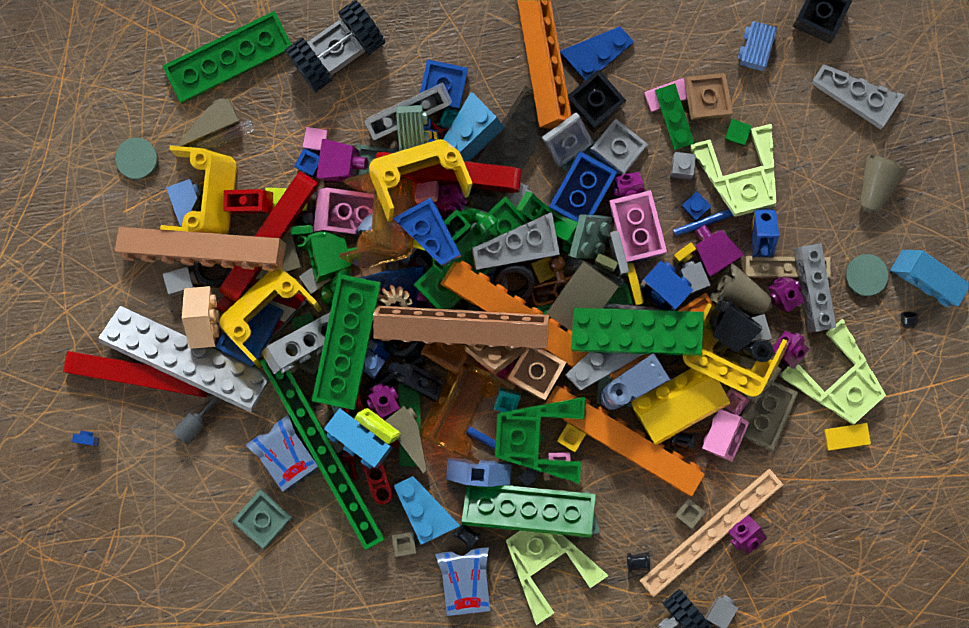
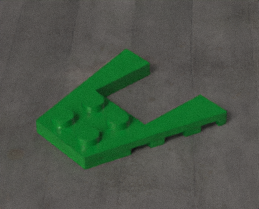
M585 397L498 413L495 457L580 484L581 461L538 459L541 417L584 419Z

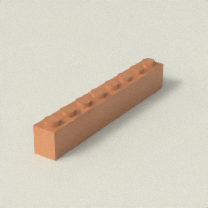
M119 227L115 252L121 255L122 259L129 261L141 258V260L146 262H154V259L169 264H173L174 261H181L185 265H194V262L208 267H213L214 264H221L225 268H234V265L248 270L262 267L266 271H275V268H283L286 243L280 238Z
M376 306L373 314L374 339H381L382 341L402 340L403 342L423 341L424 343L444 342L448 345L461 343L469 346L479 344L490 347H531L538 350L547 348L549 315Z

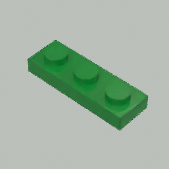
M676 84L654 90L673 150L694 144Z

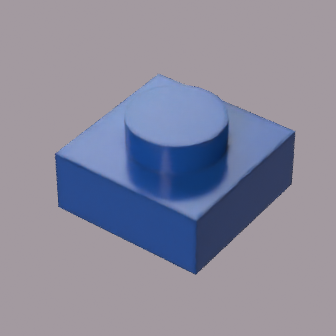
M304 148L294 167L314 178L318 170L320 156Z
M696 191L681 207L694 221H697L711 208V205Z
M370 339L369 350L385 361L391 355L385 350L386 345L378 339H375V341Z
M80 431V435L73 434L72 442L98 446L99 438L93 437V432Z

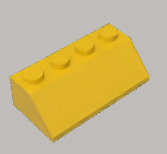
M693 368L631 402L636 417L655 445L731 404L719 381Z

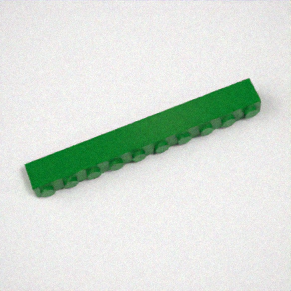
M262 360L260 363L364 549L368 550L386 540L330 439L326 436V431L293 372L289 370L283 374L279 371L274 374L266 360Z

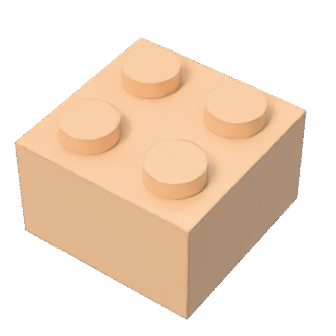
M210 286L184 289L182 321L189 349L215 347L216 338H219L217 323L220 320L219 310H215L217 306L216 295H212Z
M526 347V352L520 356L508 377V381L545 402L566 362L543 349L536 350Z

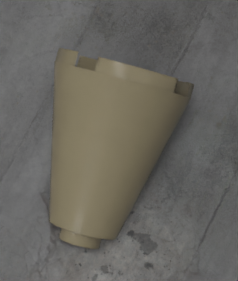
M868 153L859 204L863 206L862 210L874 214L875 211L880 212L906 175L908 167L903 165L901 169L902 166H899L894 161L877 155L874 157Z
M731 264V267L727 266L722 271L715 283L718 285L716 292L714 290L711 292L710 299L712 302L717 304L720 296L724 295V302H729L732 299V304L737 308L756 315L767 314L772 307L771 297L734 264Z

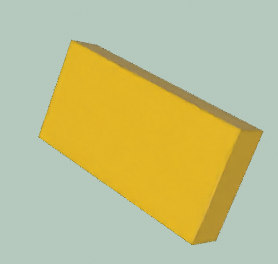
M628 263L629 272L626 278L635 308L642 306L644 300L634 263Z
M867 423L824 429L827 451L871 444Z

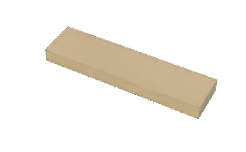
M745 256V274L749 278L778 279L780 277L799 279L795 257ZM824 257L827 277L830 279V257Z

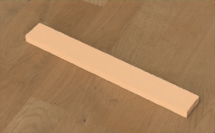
M770 469L766 470L639 581L655 597L727 535L728 531L736 523L750 515L779 490L783 483Z

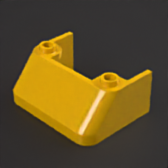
M440 139L376 158L370 163L369 174L388 222L392 221L394 206L387 189L398 185L400 175L441 163L444 168L454 170L464 197H469L472 181L463 158L456 148L447 141Z
M170 146V151L176 157L190 158V163L195 169L205 171L201 212L191 211L184 216L182 227L161 225L160 230L229 235L232 213L223 211L224 190H235L237 163L230 156L210 150Z
M275 268V271H269L220 317L219 325L230 339L260 368L262 366L261 363L243 345L251 335V329L247 323L278 294L283 298H291L298 292L318 312L322 309L317 301L292 276L283 269Z
M708 303L704 310L702 356H683L685 364L748 396H759L773 377L789 345L788 341L782 340L773 360L770 359L767 362L756 361L752 369L725 356L721 357L712 350L713 346L717 343V339L713 336V332L706 328L711 318V312L714 309Z

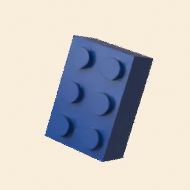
M580 151L549 207L578 222L580 214L594 215L617 171Z
M660 261L643 279L640 289L662 310L675 311L693 291L691 288L692 284L685 277L682 276L680 278L675 274L676 269L670 263L665 262L664 264Z

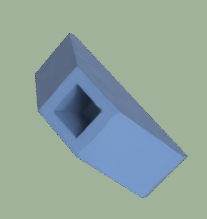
M448 458L446 479L474 486L510 485L512 463Z

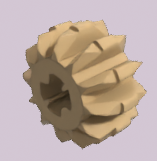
M390 285L389 291L382 289L384 295H379L378 301L380 302L377 303V306H391V303H393L392 307H409L412 304V300L409 298L410 294L408 291H403L401 286H398L395 290L394 286Z

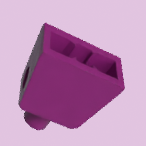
M322 139L317 178L325 183L355 180L358 169L367 170L369 165L368 158L359 157L360 151L354 146Z
M704 225L695 231L701 240L700 243L695 245V253L708 279L744 256L741 250L722 230L712 235L708 227Z

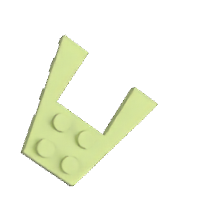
M772 124L751 129L750 133L762 166L722 176L711 140L690 145L691 152L696 154L697 161L734 217L776 206Z
M841 319L836 323V328L830 329L826 332V335L855 364L847 373L825 392L799 364L795 369L787 367L779 377L854 425L882 400L886 394L873 371L869 368L863 353L860 352L854 337L847 329L845 321Z
M519 531L506 540L536 625L554 614V611L530 576L566 552L590 588L608 576L563 535Z

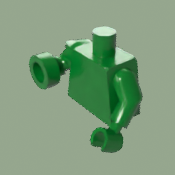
M468 208L454 211L444 222L456 243L471 229V225L475 222L477 223L476 229L483 235L498 220L492 214L487 215L479 210ZM432 257L434 260L433 265L443 272V266Z
M326 231L310 234L307 238L304 235H298L297 240L304 241V243L297 245V247L301 250H308L315 282L318 283L333 278L330 283L324 285L320 292V298L323 303L332 306L338 274L351 276V261L360 259L358 247L347 249L344 238H338L336 235Z

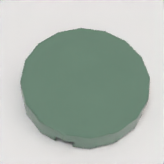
M134 137L120 144L116 151L115 161L117 168L124 176L140 180L154 172L158 163V155L156 149L149 141Z
M863 254L855 257L848 264L845 280L848 287L855 294L870 297L878 294L885 288L888 281V269L879 257L872 254Z

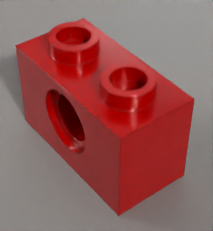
M264 189L224 190V212L232 214H269L273 210V192Z

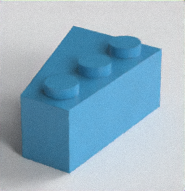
M471 91L443 140L460 152L463 161L469 162L505 126Z
M902 250L890 269V272L921 289L927 295L938 299V303L945 307L959 306L969 290V283L923 250Z
M340 408L324 428L328 432L326 436L335 443L339 440L345 445L343 449L352 456L356 453L362 458L360 462L369 469L372 467L378 469L393 449Z
M414 476L393 485L421 545L461 526Z

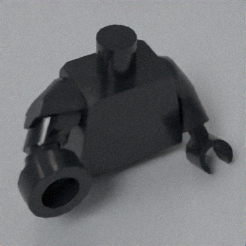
M721 295L717 305L711 312L710 327L713 330V336L718 339L712 350L722 357L727 349L730 348L741 356L750 359L754 357L759 362L769 361L774 354L771 342L765 339L753 340L762 331V325L733 305L732 299L729 302H724V295Z

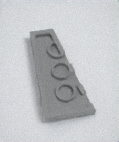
M824 64L811 82L812 85L879 129L884 127L904 94L888 91L886 87L880 85L877 87L869 84L867 80L853 78L848 73Z
M552 212L472 248L475 270L559 255Z
M589 352L566 376L581 391L644 354Z

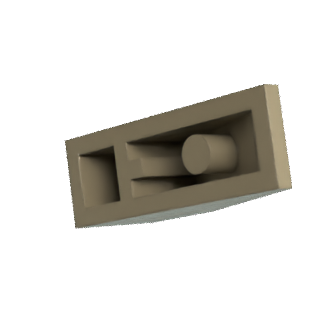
M229 98L215 100L213 105L205 110L178 142L181 147H193L240 126L241 123Z
M403 406L385 421L401 433L397 440L425 474L428 470L419 425L416 422L418 416L411 407L407 410Z

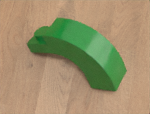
M526 191L516 210L524 215L529 222L552 212L557 240L572 247L578 222L557 213L533 193Z

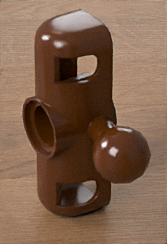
M554 256L549 261V268L555 272L556 280L534 285L532 297L535 305L541 306L554 303L561 293L557 287L560 284L567 285L572 276L564 277L563 270L566 264L562 257ZM548 296L549 301L540 302V298Z

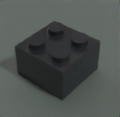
M805 0L793 27L831 44L853 0Z
M599 69L568 94L570 107L581 117L582 121L593 133L625 107L627 101Z

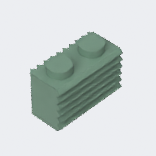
M422 105L397 107L399 151L429 143V133L424 132V125L428 124L427 112H423Z

